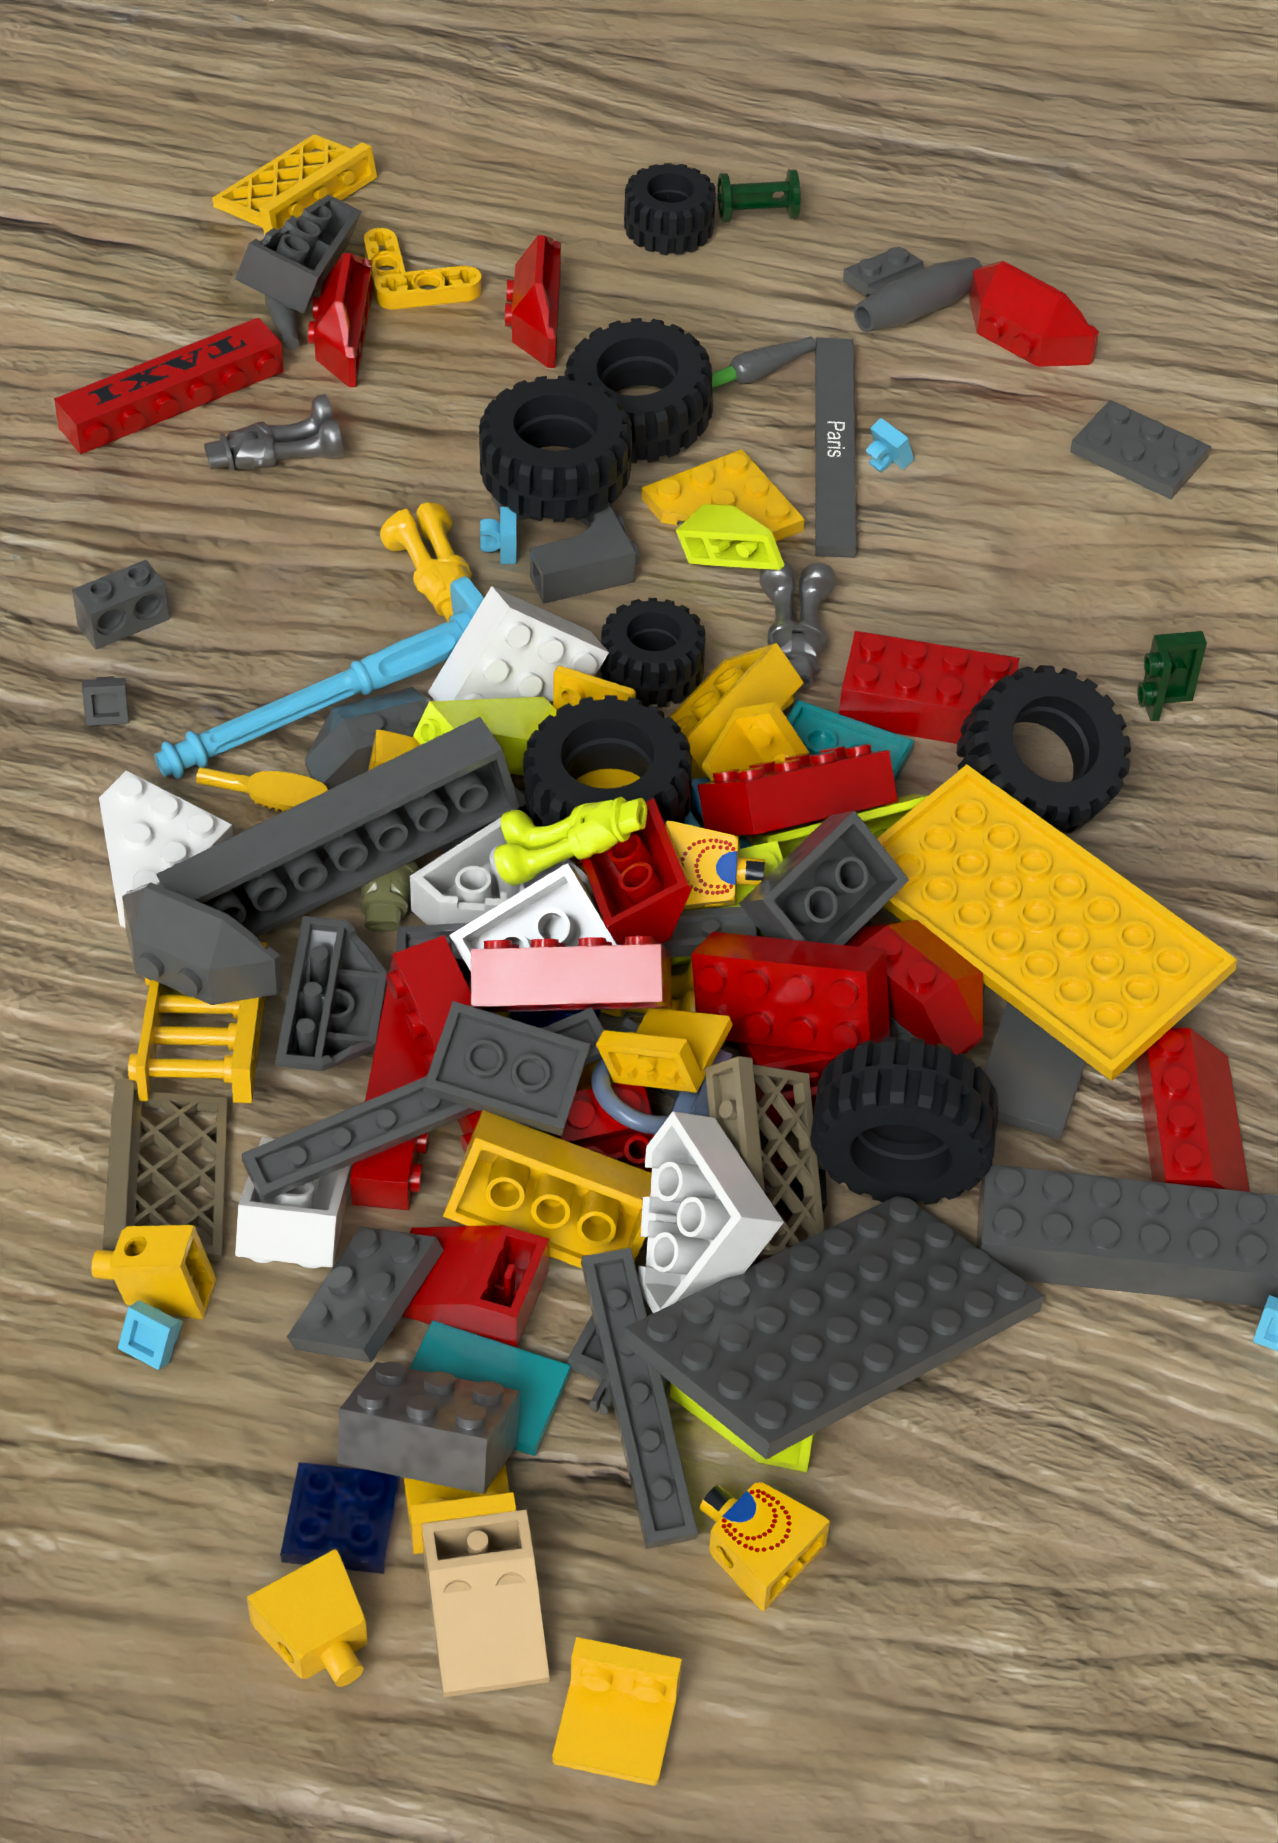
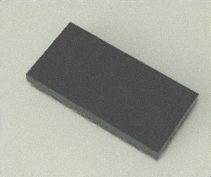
M1007 1002L984 1070L998 1095L997 1122L1061 1140L1086 1061L1009 1002Z

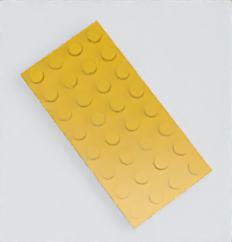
M967 764L877 838L909 879L883 907L901 921L918 920L983 972V983L1110 1081H1113L1236 970L1237 959L1001 788L992 784L987 778Z

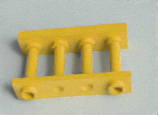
M260 942L265 948H267L266 942ZM145 978V984L149 986L138 1053H130L128 1063L129 1080L137 1082L139 1101L149 1100L152 1077L223 1079L224 1083L232 1084L233 1103H252L266 996L210 1005L186 995L166 994V985ZM163 1013L233 1014V1019H237V1023H229V1027L161 1026ZM157 1045L228 1046V1050L233 1051V1055H225L224 1060L155 1058Z

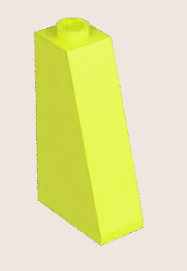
M545 697L429 701L413 737L422 745L458 726L481 717L503 749L510 774L524 776L523 758L524 752L527 750V742L531 734L538 730V725L549 715L555 717L557 710Z

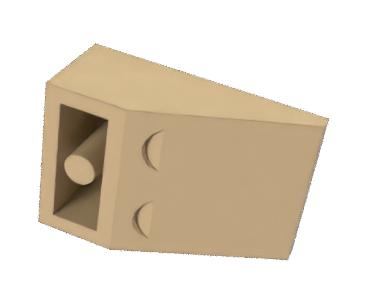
M527 1510L422 1524L423 1555L443 1698L549 1683L548 1660Z

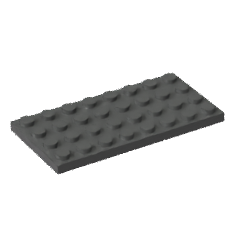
M895 1196L750 1266L742 1275L723 1279L626 1326L622 1343L762 1457L768 1459L1039 1312L1044 1295L1027 1284L1021 1277L1013 1274L992 1259L986 1252L978 1249L954 1232L951 1227L943 1224L919 1207L913 1200Z

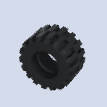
M654 164L649 165L648 169L642 168L638 170L637 175H632L628 179V184L625 187L624 229L626 230V235L629 239H634L633 243L638 247L644 246L647 251H656L664 255H668V253L678 255L683 254L684 251L692 252L697 250V246H704L708 242V238L712 237L716 203L714 183L710 182V178L706 174H700V170L688 168L687 165Z
M648 598V601L643 602L637 599L631 601L629 606L622 604L616 608V613L609 614L606 618V624L602 627L601 644L609 652L601 665L602 679L634 689L636 691V699L641 700L645 707H649V704H657V707H664L670 701L674 704L683 701V695L689 696L695 691V686L701 684L704 673L706 644L704 625H700V618L696 614H689V608L684 605L676 606L674 605L675 601L667 599L664 602L657 601V598Z

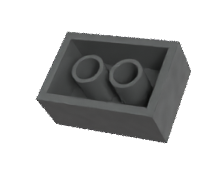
M855 811L830 815L739 904L765 937L844 945L909 879Z

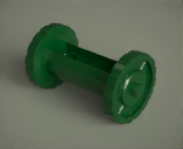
M796 169L787 171L785 181L731 184L728 173L719 174L717 202L721 222H730L732 211L786 208L790 219L799 217L801 192ZM775 192H784L781 198H773Z

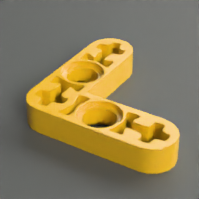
M374 228L364 235L365 259L372 260L373 291L377 304L382 308L396 310L475 300L481 295L482 274L475 267L455 266L406 272L397 236L393 231L386 228ZM379 246H383L385 251L379 252ZM384 266H389V267H393L394 269H391V270H380V269H378V268L384 267ZM423 286H435V287H437V288L431 289V290H425V289H422V288H420V287H423Z

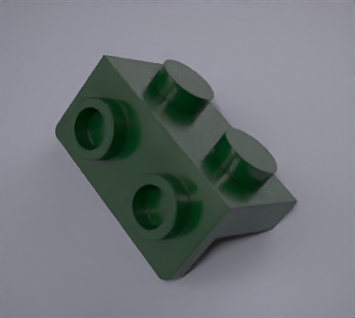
M1203 631L1153 636L1150 653H1146L1144 656V680L1139 682L1137 688L1139 705L1146 708L1151 722L1160 720L1163 704L1193 701L1207 645Z

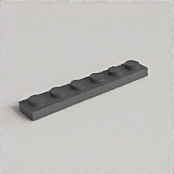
M631 1248L582 1256V1271L645 1548L649 1549L695 1540L698 1531L661 1374L622 1343L625 1327L647 1317Z

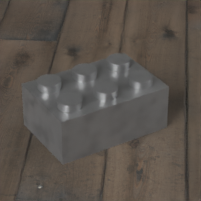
M376 1362L339 1408L337 1463L485 1494L517 1446L520 1391L503 1388L499 1383L492 1381L473 1382L458 1379L447 1372L436 1371L429 1373L409 1369L398 1362Z

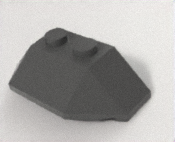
M411 687L331 708L305 758V765L310 777L322 782L330 790L367 772L376 729L413 737L429 701L434 700Z
M151 882L134 890L127 891L122 896L126 934L136 973L210 1005L276 995L282 990L280 954L271 947L265 948L253 933L230 915Z
M303 916L275 1061L278 1067L325 1071L375 1051L387 983V971L370 948L356 935V930L348 920Z

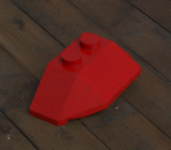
M537 235L515 264L514 280L507 279L506 301L512 303H505V326H512V342L547 368H555L561 278V242L554 241L546 235Z
M343 253L324 279L320 297H314L313 320L315 321H309L308 343L315 344V359L348 387L356 388L373 295L372 260L363 259L352 253Z
M1005 261L977 267L973 271L969 302L978 335L1037 367L1090 365L1094 362L1099 332L1093 325H1088L1082 312L1065 293Z
M918 920L863 926L844 944L848 946L886 949L889 1016L917 1039H924L925 1044L936 1046L937 1043L951 1048L952 1053L956 1055L960 1053L966 1054L982 1041L983 972Z

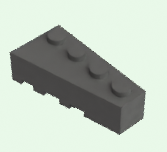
M329 194L305 208L300 217L292 216L287 219L284 227L279 230L273 228L266 232L264 239L261 241L255 239L250 242L235 280L279 301L288 309L297 310L304 314L321 288L324 279L347 248L362 211Z

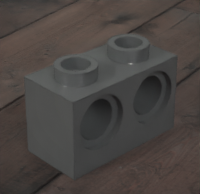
M147 560L72 589L77 625L95 650L170 620L166 585Z

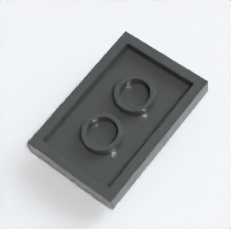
M1109 400L1072 440L1070 453L1168 499H1172L1207 460L1211 446L1131 410L1124 405Z
M453 1001L424 1083L423 1093L479 1111L485 1110L514 1122L562 1136L591 1044Z
M360 1226L287 1335L294 1349L372 1363L443 1253L444 1249L437 1237Z

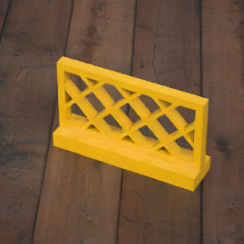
M313 134L212 197L213 206L262 227L264 235L273 228L279 230L284 227L287 219L292 216L300 217L305 208L329 194L342 201L375 180L377 173L372 146L361 142L355 147L349 148ZM314 149H319V150H321V151H318V152H311V151H313ZM323 162H324V164H316V165H308V166H305V165H307V164H315V163H323ZM298 165H299V167L285 168V167L298 166ZM297 178H299V180H292V181L280 182L281 180H289V179H297ZM273 195L268 197L254 198L257 196ZM247 198L244 200L233 201L234 199Z

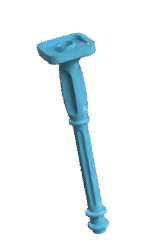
M467 576L452 581L450 584L453 615L450 616L449 622L403 639L372 655L366 656L360 661L355 660L351 663L350 669L210 730L200 734L188 731L185 735V740L172 745L170 742L164 741L161 745V751L154 754L161 774L164 777L173 775L175 778L181 779L185 769L194 765L206 768L208 759L355 694L361 692L364 695H369L373 690L381 689L393 682L420 673L449 658L484 597Z

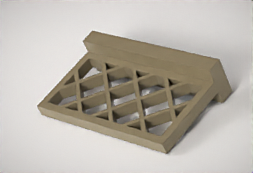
M741 1056L706 1067L709 1117L717 1120L764 1193L763 1175L771 1184L773 1190L768 1195V1199L775 1207L781 1198L793 1213L787 1223L784 1222L776 1232L778 1237L773 1244L770 1245L769 1241L757 1257L769 1258L800 1243L794 1235L800 1224L807 1232L808 1238L823 1232L824 1221L818 1160L810 1141L813 1110L809 1073L753 1065L752 1058ZM755 1082L765 1094L759 1103L756 1101ZM785 1084L793 1085L795 1100L793 1108L780 1093ZM771 1104L784 1120L778 1129L765 1113ZM759 1128L769 1140L763 1150L760 1145ZM790 1130H792L799 1141V1152L797 1155L784 1139ZM775 1151L778 1152L788 1166L782 1176L770 1161ZM795 1176L803 1186L804 1199L802 1201L799 1200L789 1187Z
M115 1079L102 1250L114 1251L121 1231L127 1226H142L147 1221H150L155 1226L170 1225L159 1213L175 1202L189 1215L179 1225L195 1226L199 1224L211 1236V1246L203 1245L209 1262L220 1263L222 1256L228 1097L150 1091L148 1101H139L138 1090H134V1080ZM142 1107L161 1108L170 1117L154 1127L141 1115ZM196 1111L216 1112V1122L203 1131L188 1117ZM177 1124L193 1137L179 1148L163 1135ZM140 1129L145 1133L142 1137H140ZM216 1134V1136H215V1142H214V1141L211 1139V1137H213V1136ZM153 1141L168 1154V1156L154 1166L139 1154L140 1150ZM200 1145L215 1157V1160L203 1169L198 1168L186 1156ZM175 1163L191 1176L178 1187L173 1186L161 1174ZM138 1169L143 1172L140 1176H138ZM213 1173L214 1181L209 1178V1176H211ZM150 1181L154 1182L166 1194L151 1206L137 1194V1190ZM198 1184L213 1196V1200L200 1209L184 1196V1194ZM137 1208L141 1213L135 1217ZM211 1213H212V1221L207 1217V1216L210 1215Z

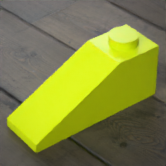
M703 504L676 529L689 564L781 570L785 566L772 531L733 505Z

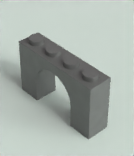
M491 494V499L500 515V507H509V505L502 506ZM608 502V506L597 514L592 511L588 513L586 518L579 519L588 527L580 535L530 548V578L543 604L634 582L635 565L640 562L639 551L636 543L628 540L623 518L620 514L615 515L611 503ZM523 513L521 516L516 514V521L530 518L529 514Z

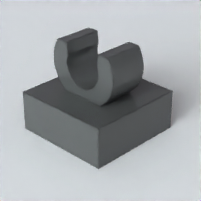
M107 676L97 677L95 680L82 681L86 726L129 723L125 678Z

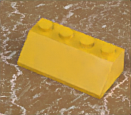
M777 643L724 659L670 715V718L680 726L681 732L688 739L690 754L692 755V780L695 778H708L702 769V764L736 708L776 701L780 709L784 710L793 703L794 697L792 695L804 682Z
M483 1110L466 1149L443 1217L467 1226L503 1225L549 1238V1256L582 1268V1256L631 1248L635 1262L646 1238L641 1237L643 1197H650L652 1173Z

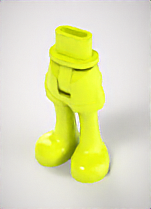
M618 797L614 800L585 803L575 807L570 816L548 826H535L531 818L523 811H507L501 817V829L507 844L496 847L494 852L498 873L507 884L516 886L533 880L537 874L574 856L582 860L592 857V855L597 853H604L618 844L619 841L622 843L627 841L631 832L645 828L647 818L646 802L643 798L627 802L623 797Z

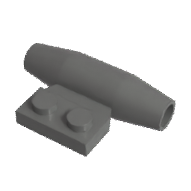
M894 247L882 254L869 259H863L859 263L845 268L843 282L867 297L856 304L854 318L861 330L870 332L905 325L952 305L970 292L973 271L977 267H981L982 264L978 259L968 257L924 267L923 261L909 253L908 250Z

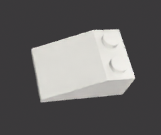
M262 1137L259 1146L273 1141L275 1138ZM353 1164L264 1202H261L248 1176L238 1204L235 1256L250 1258L259 1263L272 1261L297 1263L302 1267L311 1269L322 1266L333 1267L341 1235Z

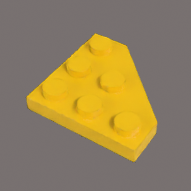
M742 449L642 487V501L661 523L677 526L679 520L686 521L703 504L733 505L771 530L776 542L804 531L805 519Z

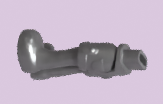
M326 394L317 395L313 399L311 414L309 418L288 425H267L263 421L256 422L247 427L229 432L227 436L220 434V440L204 444L211 470L228 466L230 471H236L237 468L256 470L261 467L276 466V461L283 459L314 456L337 458L344 455L339 426L336 419L333 420L331 406Z
M784 562L785 566L781 570L761 569L760 585L764 593L773 601L775 607V623L767 632V642L769 645L774 643L779 645L804 683L801 687H807L813 684V674L818 671V660L821 651L827 645L826 632L818 623L819 606L835 588L836 576L834 570L823 563H813L805 567L799 579L801 613L800 623L797 624L793 621L792 610L795 573L793 567L789 563Z

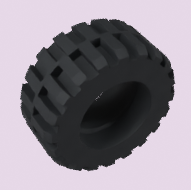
M632 318L631 322L621 323L619 320L610 323L609 328L603 330L600 327L591 332L589 335L590 339L584 338L575 347V351L570 354L566 362L564 376H569V379L573 381H578L579 379L590 381L592 387L595 388L601 386L611 394V398L615 396L629 414L632 430L631 463H637V460L647 459L648 463L659 461V457L665 455L668 458L679 454L680 448L684 447L687 449L697 441V436L700 437L707 429L713 413L712 364L709 362V355L706 349L690 333L685 335L681 327L674 324L667 326L664 325L662 320L652 319L651 322H643L642 318ZM638 385L661 388V390L655 393L640 396L617 393L621 389Z
M541 376L528 383L526 380L520 381L513 386L512 390L506 388L496 396V400L493 399L484 410V415L480 419L479 449L482 482L492 494V497L502 506L508 504L512 512L520 516L523 513L529 514L533 520L542 521L543 518H551L553 522H565V518L574 517L575 520L586 518L588 513L592 511L597 514L608 506V502L612 504L622 494V490L627 486L630 479L632 430L629 414L615 396L611 398V394L601 386L597 388L592 387L590 381L583 379L573 381L569 379V376H558V379H547V376ZM550 446H560V447H567V448H571V449H568V450H560V451H553V450H545V449H540V448L550 447Z
M1039 665L1035 671L1031 667H1024L1016 670L1011 676L1006 675L997 681L965 718L960 729L963 736L957 741L956 753L959 757H964L958 764V769H962L966 764L992 784L1001 788L1060 832L1072 833L1080 829L1102 811L1118 795L1123 787V778L1128 775L1131 763L1129 758L1125 757L1131 751L1129 736H1123L1122 733L1127 726L1122 714L1116 715L1112 707L1115 703L1108 694L1103 697L1095 690L1098 685L1087 678L1083 682L1076 678L1077 672L1063 668L1060 673H1056L1055 667L1052 665ZM1022 722L1036 723L1057 734L1071 754L1073 762L1072 781H1049L1033 773L1022 762L1016 751L1013 740L1014 724Z
M605 695L603 700H593V697L580 699L578 705L571 706L568 703L556 711L555 717L549 715L538 725V730L531 734L527 742V750L524 752L523 758L527 811L530 813V818L535 826L555 824L570 816L573 809L581 804L614 800L618 797H623L627 802L638 798H643L647 802L654 798L665 824L666 821L685 823V817L689 814L692 804V755L690 754V745L687 737L681 732L680 726L670 717L664 719V712L655 706L650 705L647 708L643 706L641 700L630 697L627 701L618 700L617 695ZM608 768L629 771L640 777L635 782L626 786L608 789L587 786L576 780L588 772Z
M888 1037L879 1043H874L872 1040L858 1044L855 1050L849 1047L841 1052L822 1071L817 1086L810 1136L811 1147L817 1155V1160L823 1170H827L830 1177L838 1184L846 1183L848 1189L858 1195L866 1193L872 1196V1200L881 1202L899 1196L911 1199L914 1202L923 1201L924 1205L935 1204L940 1198L944 1197L951 1200L959 1197L964 1192V1189L969 1191L975 1187L992 1166L999 1108L998 1095L990 1078L980 1066L975 1067L972 1059L963 1053L959 1055L952 1053L951 1048L940 1043H937L936 1046L925 1044L924 1039L911 1038V1041H898V1037Z

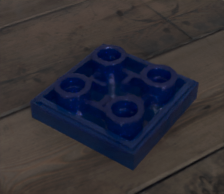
M299 1462L280 1553L281 1562L306 1565L336 1549L345 1570L384 1574L400 1488V1476L365 1469Z

